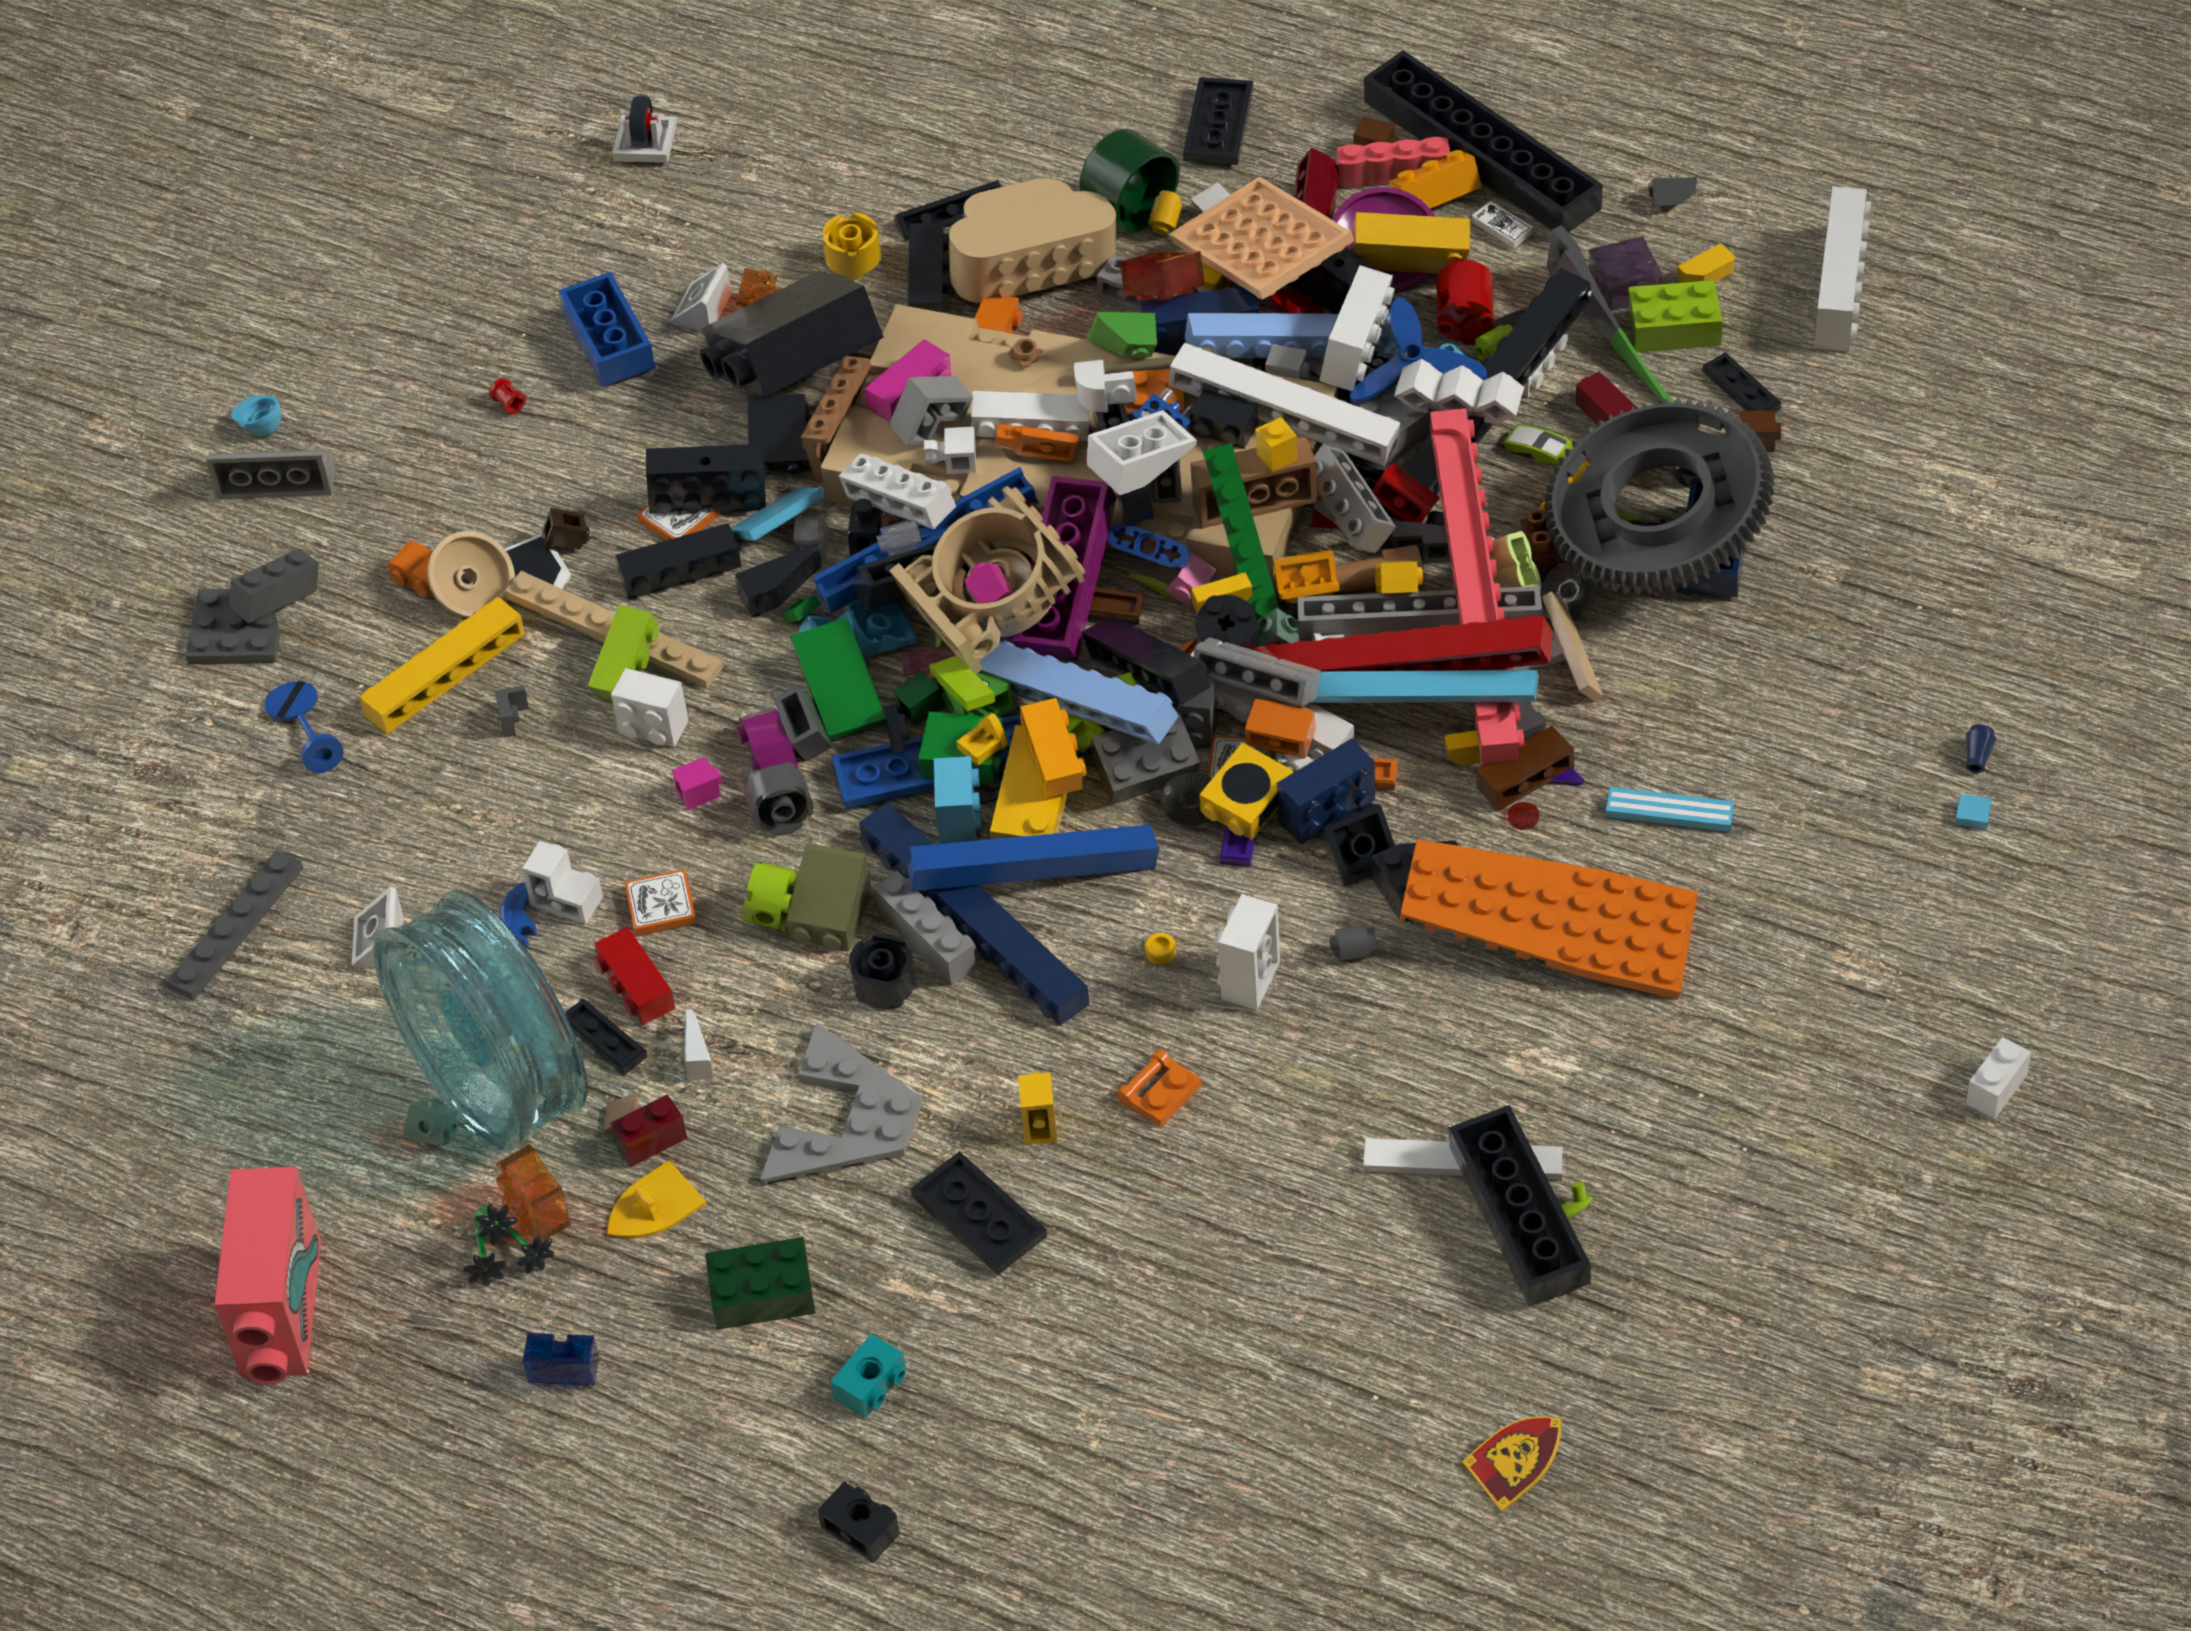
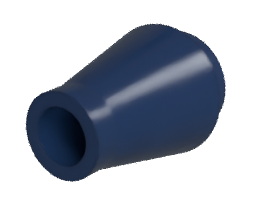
M1977 724L1971 726L1970 730L1966 733L1967 770L1975 773H1981L1985 770V765L1997 740L1994 735L1995 732L1991 727Z

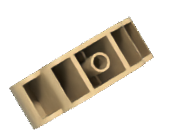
M1050 178L1034 179L974 194L964 204V218L953 224L949 231L951 285L960 297L971 302L981 303L983 298L998 294L1002 297H1013L1096 277L1114 254L1116 255L1115 209L1107 198L1098 193L1089 191L1073 192L1067 184Z

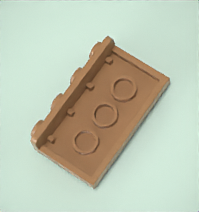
M845 356L801 436L803 448L806 450L810 468L813 470L817 483H823L821 475L823 461L849 406L855 405L862 390L864 378L871 367L870 360L867 358Z

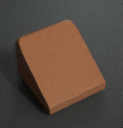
M629 1095L607 1104L604 1133H613L611 1122L639 1109L637 1095Z

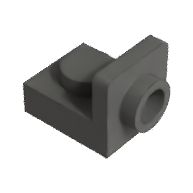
M524 686L495 691L504 737L516 735L514 723L520 722L518 711L529 708Z

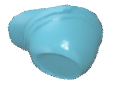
M251 396L234 408L231 418L250 434L257 437H268L274 434L280 426V403L275 396Z

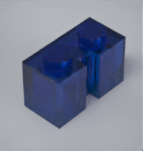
M527 1333L522 1362L528 1383L595 1386L599 1354L594 1335L567 1334L566 1342L556 1341L554 1334Z

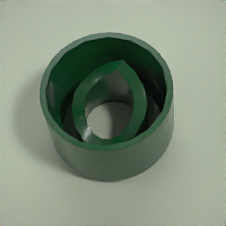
M1127 128L1119 129L1101 139L1088 155L1081 170L1079 190L1095 192L1107 198L1115 209L1116 225L1129 232L1139 231L1149 226L1148 221L1152 207L1160 191L1176 192L1180 177L1179 163L1172 154L1139 132Z

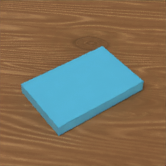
M797 487L731 527L735 540L755 541L823 500L825 497L821 488Z

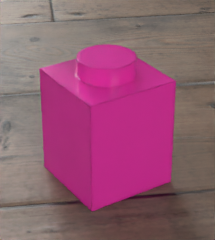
M980 563L970 570L971 575L964 580L979 604L999 601L1015 592L996 564Z
M706 757L672 770L675 789L687 810L721 797L719 784L723 783L721 774L716 766L711 767Z

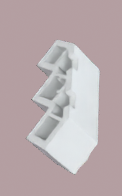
M1420 359L1402 368L1394 396L1417 412L1428 413L1429 409L1443 411L1466 408L1467 419H1469V415L1485 417L1484 422L1498 424L1517 415L1524 386L1504 372L1482 380L1463 365L1442 374L1432 367L1430 363Z

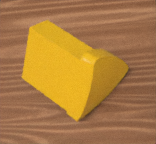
M994 713L985 716L975 728L956 741L957 749L965 756H971V760L977 765H980L998 750L1008 746L1003 727Z

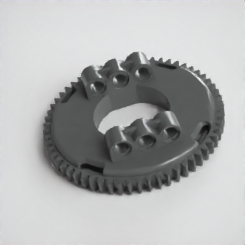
M1666 398L1664 404H1658L1654 400L1653 405L1646 406L1643 402L1642 407L1637 409L1631 405V411L1625 413L1620 409V415L1613 417L1609 414V420L1606 422L1599 420L1597 428L1589 426V434L1580 433L1581 441L1573 440V449L1566 448V457L1558 458L1560 466L1553 467L1554 475L1549 476L1550 484L1546 486L1547 493L1544 495V516L1551 542L1556 552L1560 554L1561 560H1566L1567 566L1569 568L1573 567L1575 574L1582 573L1584 580L1591 577L1594 585L1601 581L1604 589L1611 583L1615 592L1622 586L1625 593H1628L1631 587H1634L1636 594H1639L1642 588H1646L1648 594H1651L1653 587H1658L1660 593H1663L1667 585L1670 586L1672 591H1675L1676 584L1680 582L1684 588L1687 587V580L1690 579L1697 584L1699 583L1698 576L1702 574L1705 578H1710L1709 571L1711 569L1719 573V564L1723 563L1726 566H1730L1728 559L1730 556L1736 559L1740 558L1737 550L1747 551L1748 548L1745 541L1755 542L1753 533H1761L1759 524H1766L1767 522L1765 515L1771 513L1769 505H1773L1771 496L1775 495L1773 489L1775 482L1772 464L1760 437H1757L1755 431L1750 429L1748 423H1743L1739 416L1734 417L1731 411L1725 413L1722 407H1718L1715 410L1712 403L1704 407L1701 400L1696 405H1693L1690 399L1685 404H1682L1679 398L1676 399L1675 403H1670ZM1702 424L1719 431L1724 428L1727 434L1717 437L1711 433L1699 430V426ZM1585 460L1590 462V465L1578 482L1569 483V476L1574 477ZM1675 466L1688 469L1701 477L1703 490L1700 498L1687 513L1674 521L1657 526H1639L1628 523L1618 517L1615 508L1618 494L1630 480L1647 470L1657 467Z

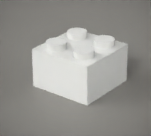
M625 668L611 694L619 734L629 738L650 741L656 745H666L675 748L689 721L681 682Z

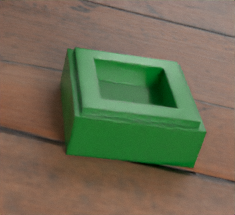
M816 595L802 597L784 610L782 616L787 623L800 621L821 605Z

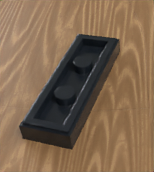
M1726 352L1703 365V373L1745 411L1777 412L1781 409V401Z
M584 998L560 1016L562 1025L623 1076L648 1057L646 1050Z

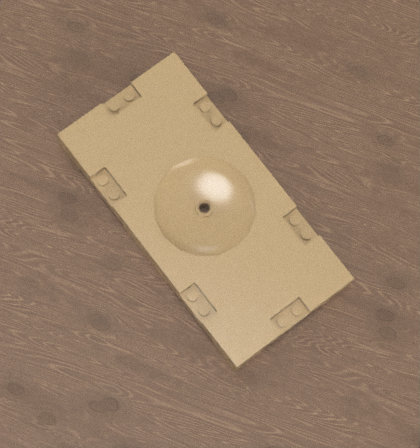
M896 304L884 329V338L879 340L871 357L869 374L854 406H849L821 466L825 500L850 505L856 500L847 497L839 475L860 453L870 457H877L892 465H899L914 473H921L930 479L945 482L952 491L951 495L954 501L1020 467L1023 475L1034 488L1036 498L1039 501L1036 504L1037 507L1045 506L1052 476L1104 481L1087 466V441H1079L1073 460L1069 463L1018 455L1011 448L995 445V438L975 437L976 473L947 474L945 460L935 464H926L924 445L906 446L891 428L888 421L867 409L865 388L923 339L950 354L951 376H956L971 395L973 391L1077 395L1075 376L1073 374L1074 363L1103 360L1104 364L1135 361L1137 359L1121 356L1088 342L1086 339L1038 330H1031L1029 337L979 328L977 319ZM1020 339H1031L1036 343L1037 349L1043 350V357L1036 359L1027 368L1021 367L1018 361L1010 359L1008 355L1009 351L1014 349V344ZM1154 352L1152 357L1146 359L1172 357L1173 355ZM1271 374L1338 399L1337 386ZM1184 392V410L1189 405L1194 406L1198 397ZM972 402L963 421H940L932 440L944 442V428L971 427ZM1091 410L1089 411L1088 435L1097 432ZM1258 419V427L1267 424V422ZM1189 425L1187 432L1197 442L1196 446L1180 458L1182 500L1180 502L1167 503L1153 502L1150 482L1148 485L1151 493L1154 519L1129 525L1180 542L1189 549L1190 554L1194 553L1213 568H1216L1218 577L1228 578L1238 574L1224 526L1220 524L1207 528L1201 527L1192 500L1190 468L1191 462L1204 459L1202 451L1225 445V443L1193 434ZM1256 430L1245 449L1233 446L1234 452L1256 448ZM1295 433L1297 435V438L1305 437ZM1306 437L1314 456L1324 443ZM1117 499L1109 530L1117 523H1124ZM1301 506L1253 517L1270 575H1275L1273 559L1286 557L1290 547V535ZM1125 533L1119 534L1117 538L1120 541L1125 540L1132 544L1135 542L1134 538ZM1107 536V541H1106L1105 549H1106V547L1114 548V547L1111 546V544L1109 543V541H1108V536ZM1147 539L1143 543L1142 551L1144 554H1150L1155 550V540ZM1164 549L1163 554L1173 560L1181 557V554L1178 552L1173 553Z

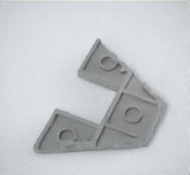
M816 1023L798 1072L799 1082L857 1092L842 1137L779 1126L760 1178L761 1186L764 1187L768 1186V1182L794 1176H796V1180L803 1179L809 1174L821 1175L842 1170V1166L863 1162V1165L876 1163L881 1159L904 1157L922 1107L920 1095L826 1028Z

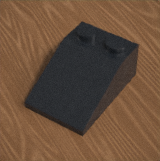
M1455 840L1437 841L1438 843L1459 846ZM1416 843L1398 844L1371 855L1372 880L1398 919L1401 913Z

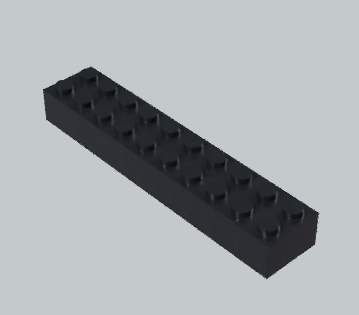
M1404 50L1364 77L1365 103L1420 140L1431 137L1447 138L1450 152L1462 150L1473 155L1482 183L1551 230L1562 225L1569 233L1602 209L1603 184Z

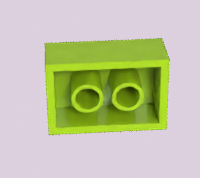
M1715 280L1629 287L1628 316L1636 352L1721 345L1723 320Z

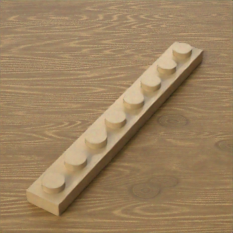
M523 571L516 576L505 590L506 599L602 642L606 639L615 612ZM659 633L657 640L652 642L649 650V663L705 688L709 687L723 669L722 660L662 633Z

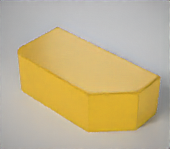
M1720 243L1677 266V280L1681 283L1715 280L1717 282L1734 272L1735 256Z
M1245 572L1191 588L1192 604L1198 614L1206 600L1213 595H1234L1247 601L1252 596V585Z
M1477 730L1445 735V748L1449 760L1461 766L1481 763Z

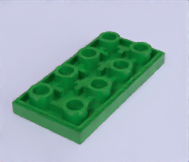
M848 618L790 635L794 651L830 741L887 723Z

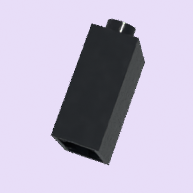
M819 270L703 327L702 331L708 346L700 350V356L706 371L713 380L717 381L722 378V380L731 383L735 389L744 388L767 397L884 338L865 286Z

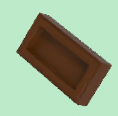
M1095 587L1088 618L1103 620L1112 615L1127 623L1139 624L1144 594Z

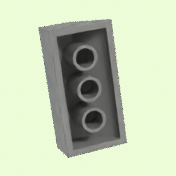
M330 450L206 455V462L217 499L332 495L335 466Z

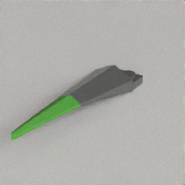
M1562 225L1553 229L1547 260L1550 276L1554 277L1563 268L1591 282V300L1581 313L1663 404L1666 398L1670 403H1674L1622 331L1603 298L1578 243Z

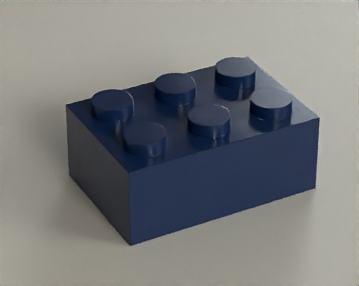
M1351 738L1277 782L1279 823L1302 845L1308 840L1320 836L1324 831L1323 827L1339 815L1375 801V761Z

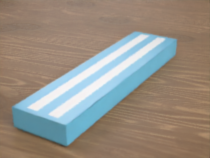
M1610 786L1606 817L1730 832L1734 801Z

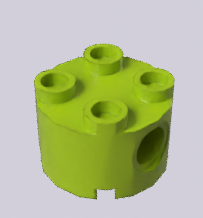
M757 861L751 872L747 887L749 893L747 900L745 899L743 922L787 931L786 919L799 871Z

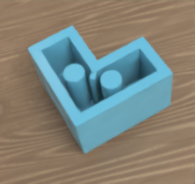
M971 756L934 759L935 812L940 844L977 841V831L983 829L982 813L976 812L980 811L979 792L974 793V787H979L978 768H972Z

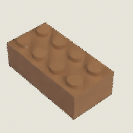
M1306 436L1297 438L1298 461L1274 472H1271L1258 456L1256 448L1234 452L1253 517L1317 502L1316 461ZM1205 460L1191 462L1192 500L1201 527L1207 528L1223 524Z

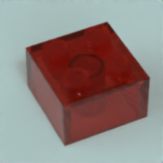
M1157 251L1120 262L1124 296H1136L1137 301L1153 299V296H1157V301L1174 299L1175 293L1177 295L1194 293L1193 288L1205 285L1200 251Z

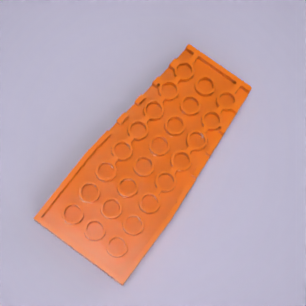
M1418 839L1413 853L1399 920L1405 922V919L1408 918L1424 923V929L1435 932L1436 927L1456 933L1455 938L1466 941L1467 937L1486 942L1485 948L1497 951L1498 946L1515 951V957L1529 961L1530 956L1546 961L1545 966L1583 978L1678 1000L1681 993L1698 892L1601 869Z

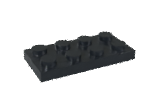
M1199 77L1183 150V161L1238 165L1254 90L1253 81Z
M960 1151L910 1189L912 1198L997 1275L1001 1274L1047 1237V1229Z

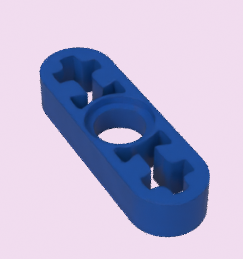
M1117 523L1109 530V543L1121 552L1172 570H1181L1190 561L1189 549L1178 541L1129 524L1125 525L1124 523ZM1125 533L1134 538L1135 542L1132 544L1125 540L1120 541L1117 539L1118 535ZM1147 539H1154L1156 542L1155 550L1150 554H1144L1142 551L1143 543ZM1164 549L1173 553L1178 552L1181 554V557L1173 560L1163 554Z

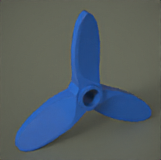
M1398 297L1392 302L1390 309L1391 330L1398 353L1388 362L1368 374L1362 382L1360 381L1354 387V390L1351 391L1350 400L1352 404H1359L1385 393L1398 384L1403 367L1420 359L1430 363L1432 367L1442 374L1461 365L1470 369L1482 380L1487 379V372L1480 362L1463 354L1446 349L1425 348L1422 345L1421 327L1414 308L1406 299Z

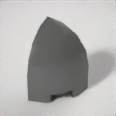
M1697 177L1653 178L1648 184L1649 197H1653L1652 206H1672L1683 203L1691 197L1696 189Z

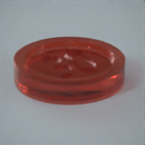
M1518 802L1510 807L1508 821L1516 829H1531L1539 821V810L1529 802Z

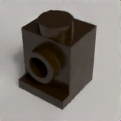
M550 508L542 529L546 549H551L552 545H556L564 549L581 550L582 544L588 542L590 529L586 526L584 514Z

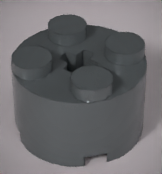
M785 762L781 765L769 766L762 770L752 771L748 775L745 797L754 824L759 830L761 828L768 830L769 834L776 836L790 834L799 830L803 826V821L809 815L810 818L813 814V802L804 776L796 769L793 763Z

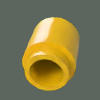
M1160 191L1159 196L1155 198L1148 221L1154 232L1167 235L1168 232L1175 230L1182 208L1180 203L1181 196L1170 191Z

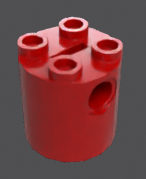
M1471 260L1456 261L1442 268L1436 277L1437 331L1449 339L1461 341L1464 345H1474L1478 337L1490 331L1494 326L1493 276L1487 267Z

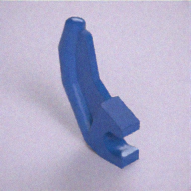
M521 882L507 893L500 907V926L502 933L513 944L527 949L529 946L528 937L523 936V934L529 933L535 936L537 929L534 922L524 911L529 895L526 884Z

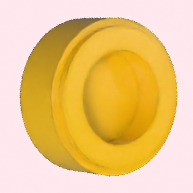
M1155 933L1149 936L1144 944L1145 956L1151 963L1158 965L1167 964L1176 956V942L1169 934Z

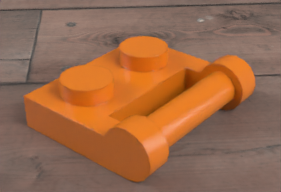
M1157 1049L1151 1055V1061L1127 1085L1123 1084L1116 1091V1096L1123 1104L1162 1128L1202 1086V1080L1199 1076L1172 1060L1165 1051ZM1160 1069L1165 1072L1160 1080L1142 1098L1136 1095Z

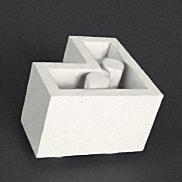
M539 841L522 867L531 907L587 924L603 898L599 878L588 872L582 873L573 870L567 849L560 845Z

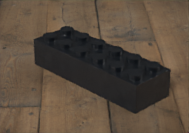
M1510 1105L1449 1127L1450 1150L1528 1306L1536 1305L1591 1284V1263Z

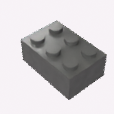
M1178 709L1175 711L1179 717L1159 745L1117 730L1091 737L1089 752L1111 805L1165 788L1167 785L1169 786L1171 781L1175 784L1173 782L1175 779L1180 783L1178 778L1181 776L1184 781L1183 776L1188 775V780L1189 775H1193V778H1195V775H1198L1200 761Z

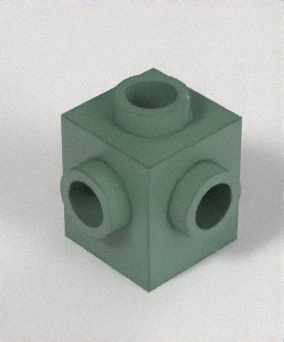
M1275 608L1257 621L1259 639L1256 647L1299 641L1298 620L1278 608Z
M437 1099L421 1100L409 1104L403 1136L420 1140L419 1144L424 1147L438 1148L439 1145L452 1141L458 1129V1121L456 1120L458 1110L447 1107L446 1102Z

